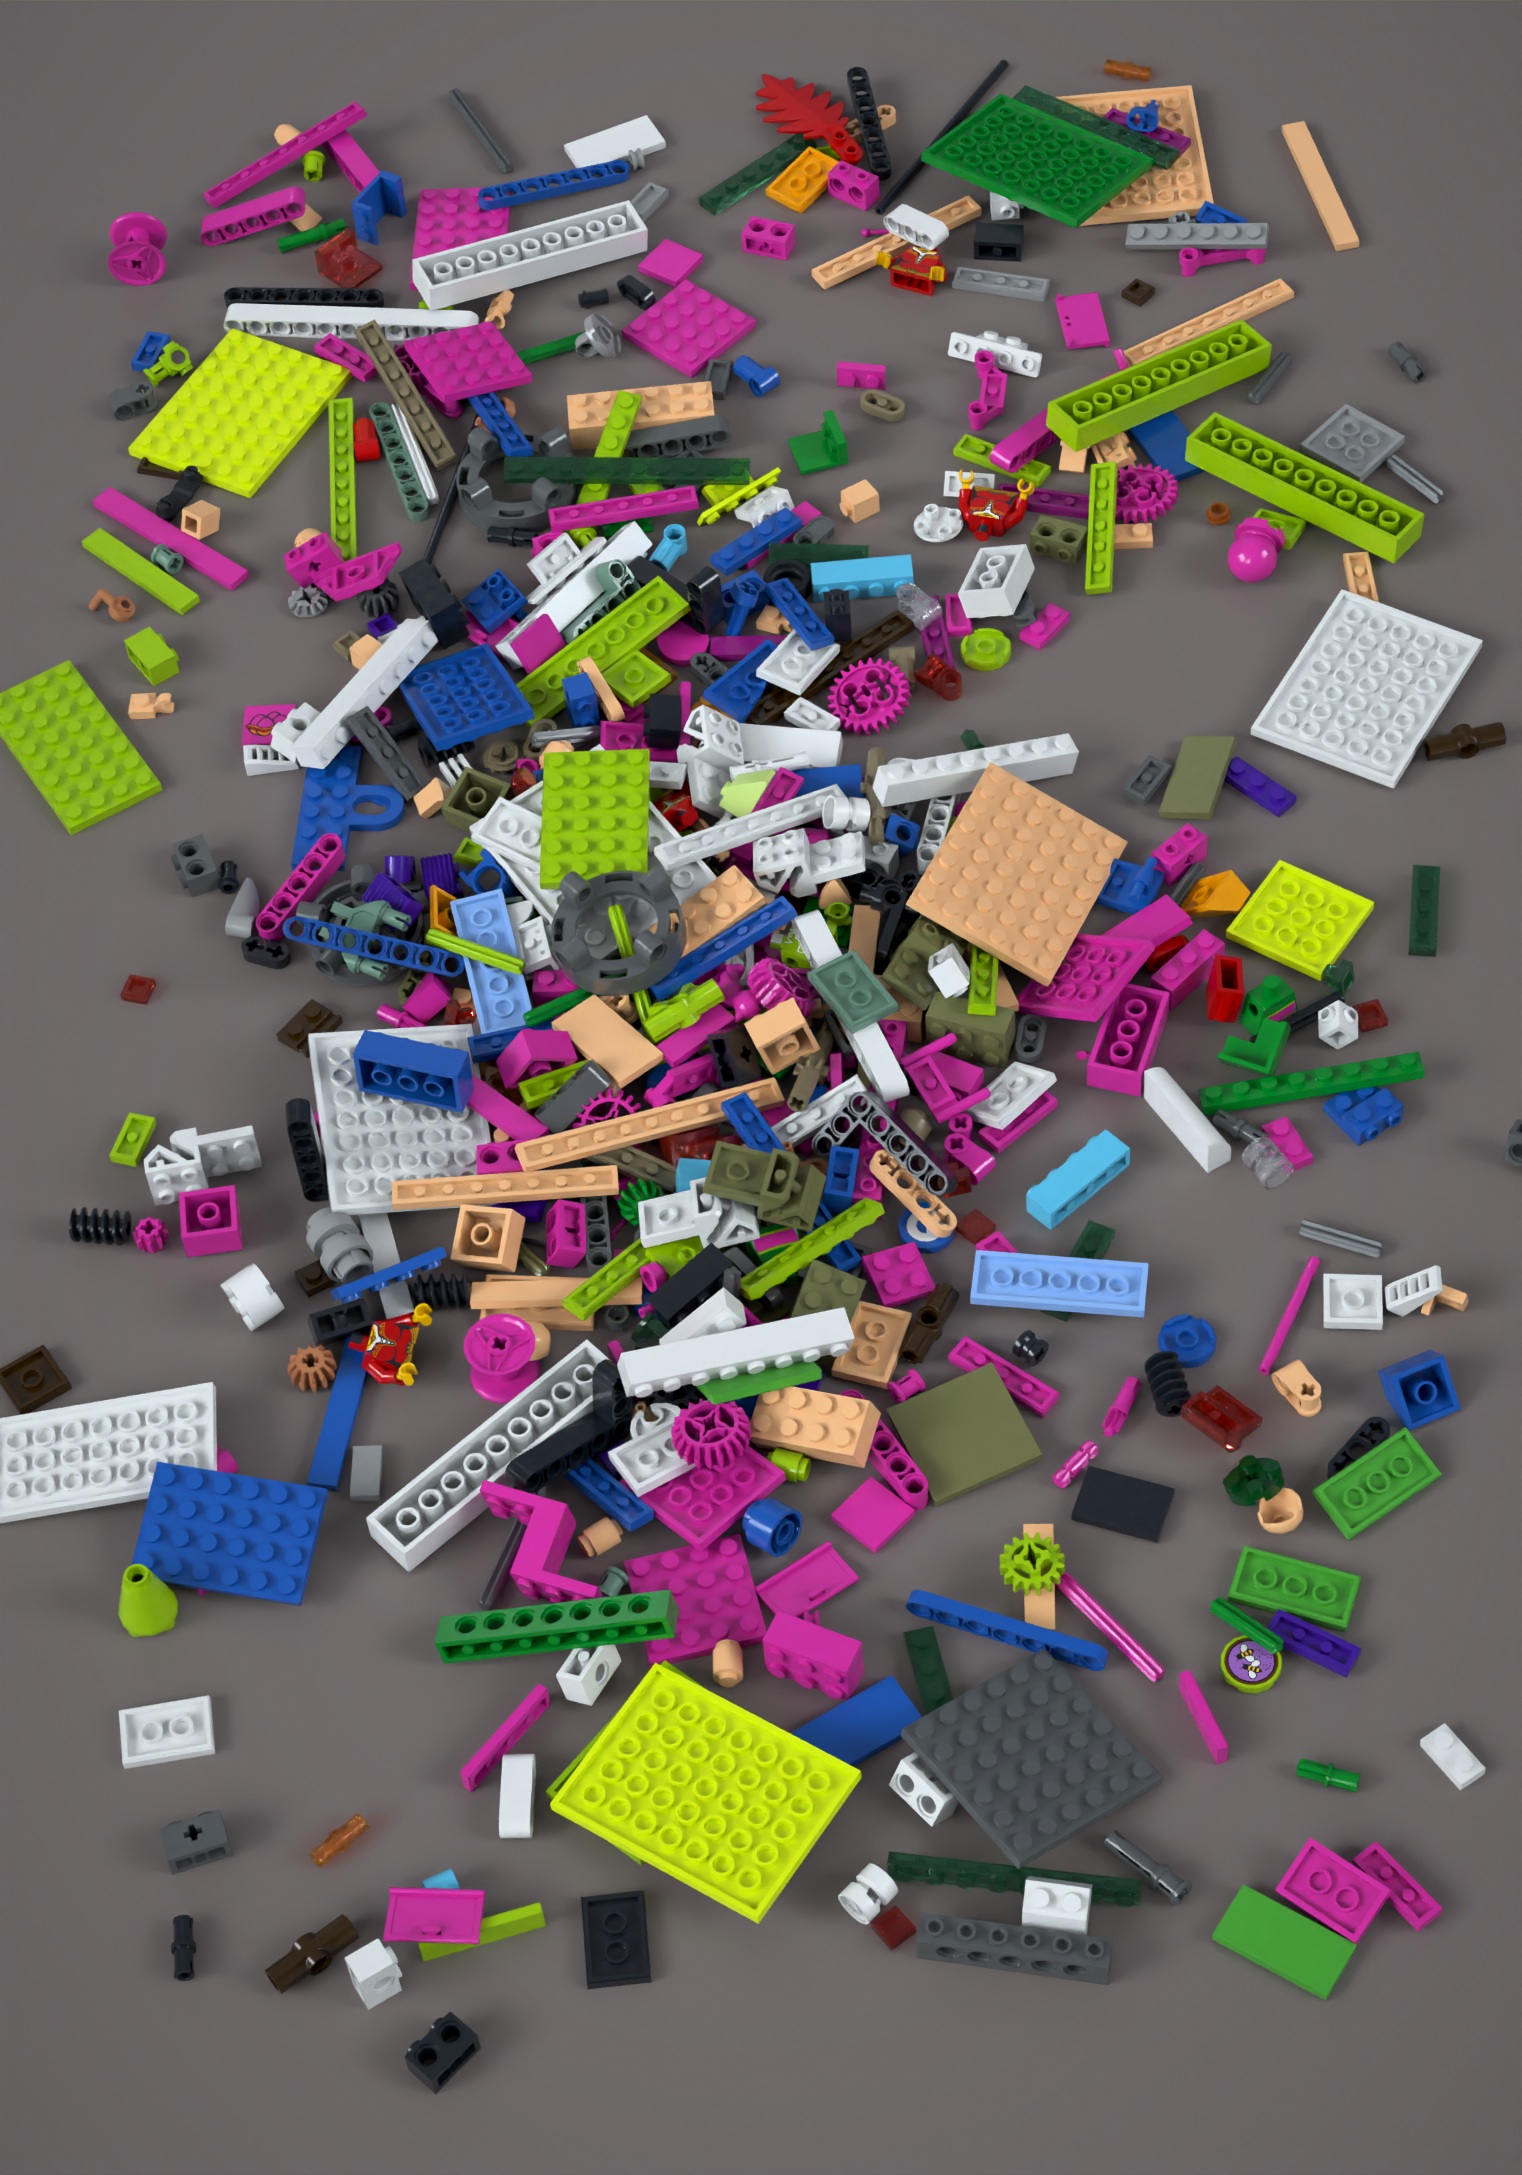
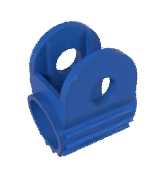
M485 848L480 853L484 860L474 870L468 873L464 869L458 873L465 883L474 890L473 892L476 895L502 888L504 898L523 896L525 901V896L507 876L506 870L501 865H498L497 861ZM494 869L501 878L487 891L478 879L486 870Z

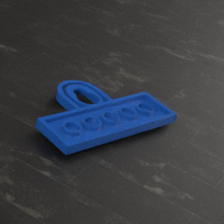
M344 746L324 769L307 767L291 861L293 871L316 842L327 833L336 834L341 839L345 859L336 871H344L350 831H384L394 827L402 820L405 813V805L399 791L386 785H358L363 754L361 746ZM373 802L377 806H384L386 811L377 815H363L356 813L354 809L360 803Z

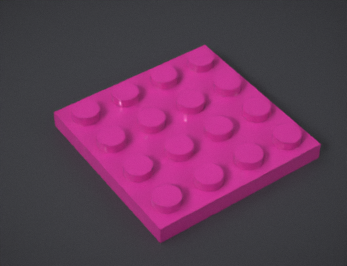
M686 279L622 329V337L693 378L708 366L710 359L718 358L754 329L756 321L754 318Z
M492 321L405 341L404 349L444 403L532 383L531 372Z
M1077 934L1049 986L1046 987L1031 979L1016 998L1019 1003V1011L1015 1013L1097 1022L1127 983L1132 980L1139 968L1147 961L1155 947L1151 940Z
M748 1446V1449L743 1450L742 1457L734 1456L733 1464L725 1462L723 1468L719 1465H713L711 1470H709L707 1465H703L700 1469L696 1466L638 1498L654 1510V1516L701 1552L742 1518L755 1501L764 1499L786 1480L785 1472ZM624 1479L620 1481L624 1487L636 1495Z
M740 1534L716 1539L701 1552L693 1545L624 1561L626 1574L629 1577L631 1594L671 1590L679 1609L675 1638L643 1641L650 1669L655 1663L661 1665L664 1660L674 1664L711 1655L716 1648V1644L725 1639L737 1641L740 1644V1648L763 1642L767 1631Z

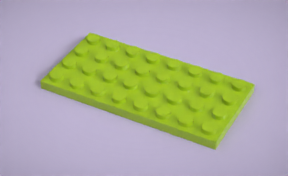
M70 660L0 693V737L70 835L90 827L163 790L160 781Z

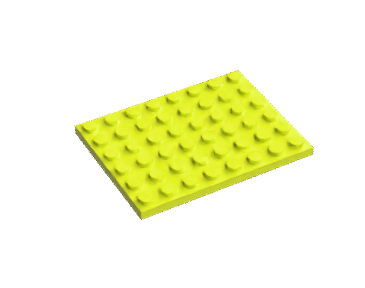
M232 328L128 447L129 454L139 459L147 457L149 462L176 472L184 471L187 466H196L198 472L203 475V482L251 498L328 407L329 400H333L353 375H351L350 370L338 364Z
M655 1663L557 1793L550 1806L556 1813L759 1924L860 1781L862 1774L857 1768Z

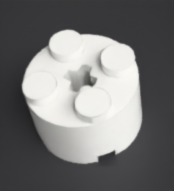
M254 1263L220 1284L229 1298V1302L235 1311L241 1314L243 1321L251 1332L285 1309L276 1292L274 1293L270 1287V1283Z

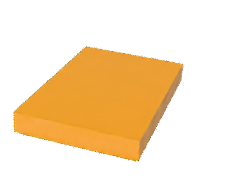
M809 146L765 189L766 195L802 214L828 188L827 173L839 161Z

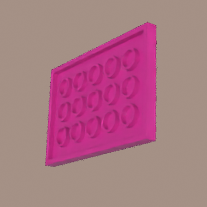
M478 187L420 190L412 260L508 234L511 206L494 210L480 208L478 205V192L483 188ZM505 193V195L512 196V193ZM485 197L483 199L489 201L493 200L494 198ZM411 266V276H410V289H411V291H413V290H418L417 287L415 286L414 282H413V269H412V266Z

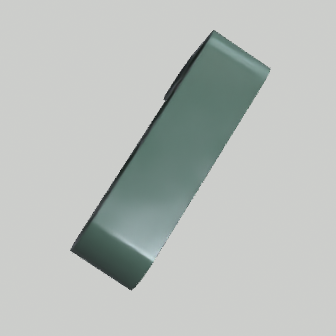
M614 559L601 563L596 568V578L606 592L563 630L561 637L566 645L581 635L578 632L583 634L593 626L592 618L596 624L641 589L639 582H637L622 560Z

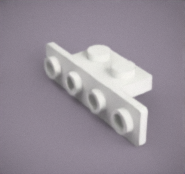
M984 331V333L976 337L959 332L951 334L948 350L949 356L975 362V354L986 350L994 355V366L996 368L1035 378L1039 376L1042 354L1027 350L1028 344L1021 342L1020 338L1012 336L1007 338L999 337V334L994 331Z
M562 533L527 563V566L541 585L526 597L528 601L526 604L538 605L548 598L547 593L553 588L561 587L567 581L566 577L571 572L576 573L585 566V560L590 556L595 557L603 550L602 546L607 542L605 537H595L581 550L577 548L567 533Z

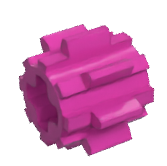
M147 1217L145 1220L141 1219L138 1222V1226H136V1231L132 1232L138 1249L144 1252L149 1251L150 1254L158 1250L161 1251L164 1248L163 1244H166V1240L169 1239V1234L163 1220L159 1221L157 1218L154 1220L152 1217Z

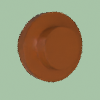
M1222 502L1212 503L1206 511L1207 521L1214 525L1226 524L1231 518L1230 509Z

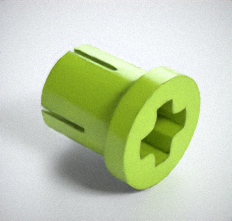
M309 151L302 157L304 177L311 182H317L322 178L325 156L319 151Z

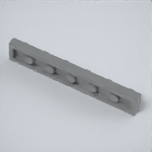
M1268 223L1128 224L1125 246L1127 250L1184 248L1267 249L1269 226Z

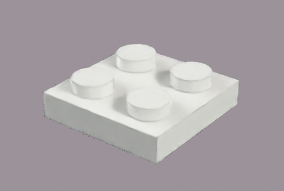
M1324 1274V1328L1382 1330V1275Z

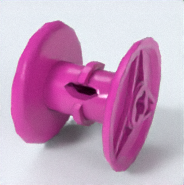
M133 212L119 216L111 224L109 231L111 242L115 246L108 258L109 271L116 279L129 285L143 286L158 281L164 275L166 269L164 255L160 252L167 240L166 227L159 219L146 213Z
M511 1314L487 1316L475 1323L469 1329L464 1339V1353L469 1364L472 1365L471 1383L474 1390L488 1401L509 1403L541 1377L539 1360L529 1361L535 1350V1335L531 1326L522 1318Z

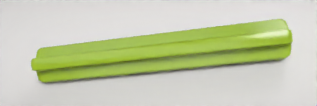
M434 928L429 929L425 939L428 944L517 975H521L526 967L525 961L521 958Z

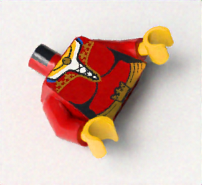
M909 246L904 253L893 258L886 252L877 253L875 264L882 265L885 269L890 270L891 286L933 296L937 282L945 283L948 279L945 264L941 262V255L937 248L927 250Z
M961 469L959 471V480L962 483V489L959 491V510L963 520L969 523V530L975 533L974 536L977 540L985 542L989 539V536L1002 537L1008 529L1013 528L1023 520L1028 504L1027 496L1032 495L1035 489L1031 481L1029 487L1023 490L1025 481L1023 479L1019 480L1017 487L1021 492L1020 497L1019 493L974 485L970 489V484L974 481L973 471L971 470L970 478L965 480L962 478L963 470Z
M684 781L681 789H670L651 802L678 833L687 826H691L699 818L696 811L698 808L692 805L690 786L687 781Z
M422 1303L416 1306L414 1312L381 1321H374L369 1336L352 1332L348 1348L365 1352L361 1368L366 1370L379 1384L396 1383L404 1386V1384L411 1386L414 1383L412 1375L418 1374L415 1365L410 1363L420 1328L417 1325L418 1322L424 1326L431 1324L432 1319L428 1314L432 1313V1309L428 1304Z

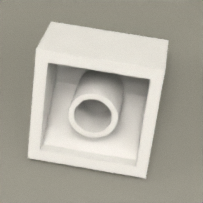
M1029 1876L1025 1884L1022 1927L1087 1936L1092 1884Z

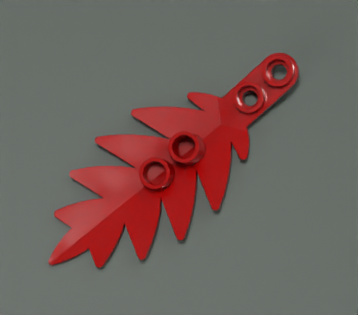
M762 74V80L766 87L757 90L756 95L773 100L757 105L756 110L778 112L764 117L763 122L790 123L777 128V133H806L804 134V139L823 137L842 161L853 166L860 162L863 157V151L844 129L849 122V117L840 119L844 110V102L841 101L827 108L831 100V91L813 98L814 83H809L796 90L792 77L781 81L773 76Z

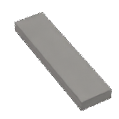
M957 267L952 281V289L1042 302L1045 301L1050 286L1049 279Z

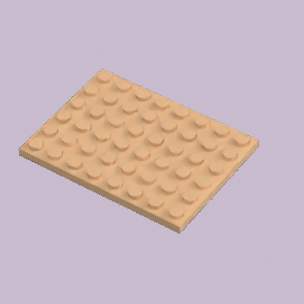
M1192 85L1055 97L1057 118L1154 158V165L1149 171L1080 226L1164 219L1173 217L1178 212H1185L1190 214V216H1196L1205 201L1214 204ZM1151 100H1156V104L1160 105L1157 126L1190 138L1191 146L1180 158L1103 129L1100 127V120L1111 108L1128 114L1131 108L1137 106L1146 107L1147 103H1151Z
M990 762L906 905L1048 987L1110 876V868L1114 858L1119 859L1128 841Z

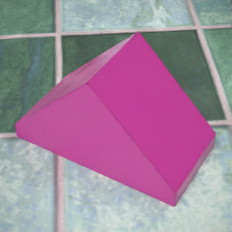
M427 972L403 1005V1008L413 1019L425 1024L452 1001L451 986L440 975Z

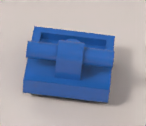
M500 569L496 570L461 600L462 604L489 634L513 614L521 621L528 616V613L522 608L528 602L527 599Z
M1148 857L1144 866L1114 858L1110 868V876L1098 895L1095 904L1134 915L1154 902L1165 880V873L1154 870L1157 864V860L1154 857Z

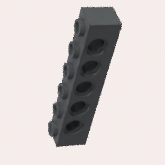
M921 1912L916 1940L917 1958L1102 1985H1108L1113 1939Z

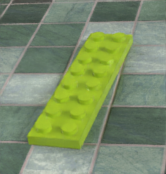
M657 576L516 684L533 709L534 719L528 720L525 724L531 729L536 721L550 719L566 707L562 679L580 674L577 667L578 661L588 656L591 657L602 674L635 649L640 650L691 610L689 603L661 577Z

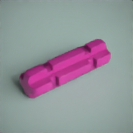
M1085 1441L1080 1446L1081 1450H1077L1062 1465L1063 1469H1058L1053 1474L1052 1481L1060 1489L1065 1488L1071 1482L1070 1478L1074 1479L1089 1464L1088 1460L1091 1461L1098 1454V1446L1092 1441Z

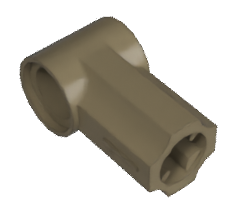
M915 646L889 647L890 661L893 667L898 665L901 672H904L910 685V689H908L910 692L912 689H915Z

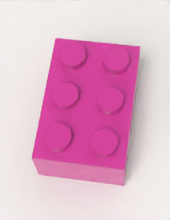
M779 1610L777 1611L763 1638L766 1670L775 1677H786L796 1681L806 1689L814 1688L822 1691L828 1697L835 1700L843 1699L847 1701L852 1698L864 1674L862 1642Z

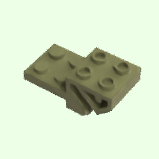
M921 914L907 933L909 936L895 950L889 965L880 979L925 1011L931 1004L935 992L939 990V987L928 972L929 957L951 943L954 944L962 956L969 941Z
M717 1140L703 1186V1193L758 1206L756 1219L812 1232L824 1191L826 1176L812 1164L798 1168L799 1158L793 1152L773 1148L771 1154Z

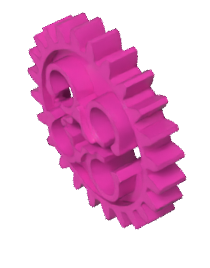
M1139 463L1137 468H1133L1132 465L1128 466V470L1119 468L1120 473L1117 474L1115 522L1124 519V524H1127L1130 520H1133L1135 525L1139 520H1143L1146 524L1148 518L1156 521V515L1165 516V510L1172 511V505L1177 504L1176 498L1179 497L1177 480H1174L1173 474L1169 475L1167 469L1161 471V466L1152 469L1151 464L1143 468L1141 463Z
M869 658L865 665L859 660L858 667L856 668L850 664V672L847 673L842 670L843 678H835L834 681L837 686L829 688L832 695L828 696L830 702L828 708L832 715L840 719V728L845 727L848 733L854 730L857 736L863 730L869 736L873 729H875L877 734H880V727L882 726L889 730L888 723L892 721L897 724L896 716L905 715L902 707H909L907 699L911 698L908 690L910 685L904 672H901L898 665L893 667L891 661L884 664L882 658H879L876 664H874L872 658ZM874 681H881L883 687L886 689L889 695V698L887 700H885L886 698L878 683ZM851 694H853V697L861 711L865 713L858 714L855 706L852 704L849 698Z

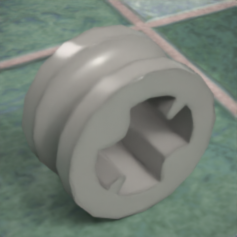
M637 148L635 152L629 150L628 155L632 170H637V167L645 168L641 149Z

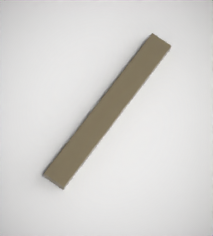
M374 319L355 329L356 337L436 470L440 471L459 461L457 454L376 320Z

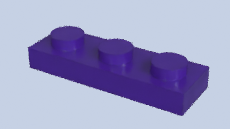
M1238 756L1230 761L1224 781L1277 817H1280L1296 803V795Z
M1280 1609L1277 1610L1267 1627L1284 1640L1283 1648L1346 1678L1361 1655V1648Z

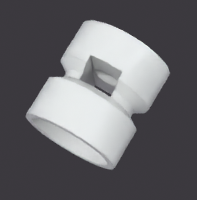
M829 795L824 802L822 812L824 827L831 830H843L845 828L851 832H864L870 820L868 800L850 797L848 800L845 796Z
M871 1863L856 1876L857 1883L851 1882L838 1895L839 1901L845 1910L857 1921L866 1925L880 1912V1905H887L898 1893V1888L892 1878L880 1867Z

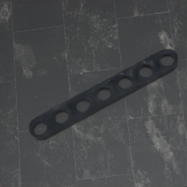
M853 67L847 72V84L870 173L878 176L879 181H884L892 175L891 160L869 77L864 68ZM856 76L862 77V79L854 80L852 78ZM860 91L866 92V94L858 95L856 93ZM864 106L870 107V109L862 110L860 108ZM874 122L872 125H865L864 123ZM869 137H878L879 139H877V140H869L868 138H869ZM875 152H881V153H883L882 155H879V156H874V155H872V153H875ZM877 168H886L887 170H885V171H877L876 169H877Z
M234 287L224 293L227 308L234 303L384 307L383 293L378 289ZM233 297H240L239 300H230ZM263 297L260 301H253L254 298ZM281 297L287 298L283 301H276V299ZM301 298H310L307 301H299ZM325 298H332L331 301H322ZM348 298H355L352 302L345 301ZM373 298L379 299L376 302H368V300Z

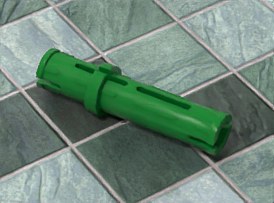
M343 218L326 224L319 223L317 227L280 239L278 238L279 250L282 254L320 240L325 242L328 241L329 237L347 233Z

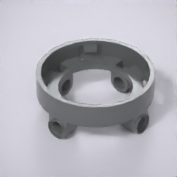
M556 426L542 436L522 433L532 446L533 455L544 459L552 467L554 477L552 482L546 477L539 478L532 486V499L519 503H506L492 498V492L488 483L480 475L492 461L507 455L499 445L497 438L483 427H476L470 432L467 440L470 446V453L459 466L456 483L461 509L472 524L484 531H488V528L493 526L506 529L517 527L518 530L541 532L551 527L548 509L575 505L578 496L576 467L572 456L568 452V437L560 427ZM565 471L569 474L571 480H568V485H564L566 476ZM500 514H503V515H522V514H524V516H520V517H501Z
M655 865L646 873L615 871L601 874L589 880H585L577 872L572 871L561 880L559 888L563 893L564 900L559 905L552 921L551 941L562 971L579 988L604 996H622L636 993L662 980L680 960L687 940L686 922L679 901L671 889V879L660 866ZM614 895H632L647 901L657 913V929L655 934L645 930L636 937L633 944L634 955L619 960L598 959L591 956L587 946L576 937L580 918L594 903ZM676 913L679 924L676 922L675 932L670 933V914ZM627 972V976L606 979L601 978V974H620Z

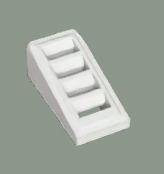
M270 745L243 746L247 776L299 769L298 761L295 763L291 760L285 761L284 755Z
M1435 1265L1385 1287L1387 1310L1404 1317L1443 1291L1441 1268Z

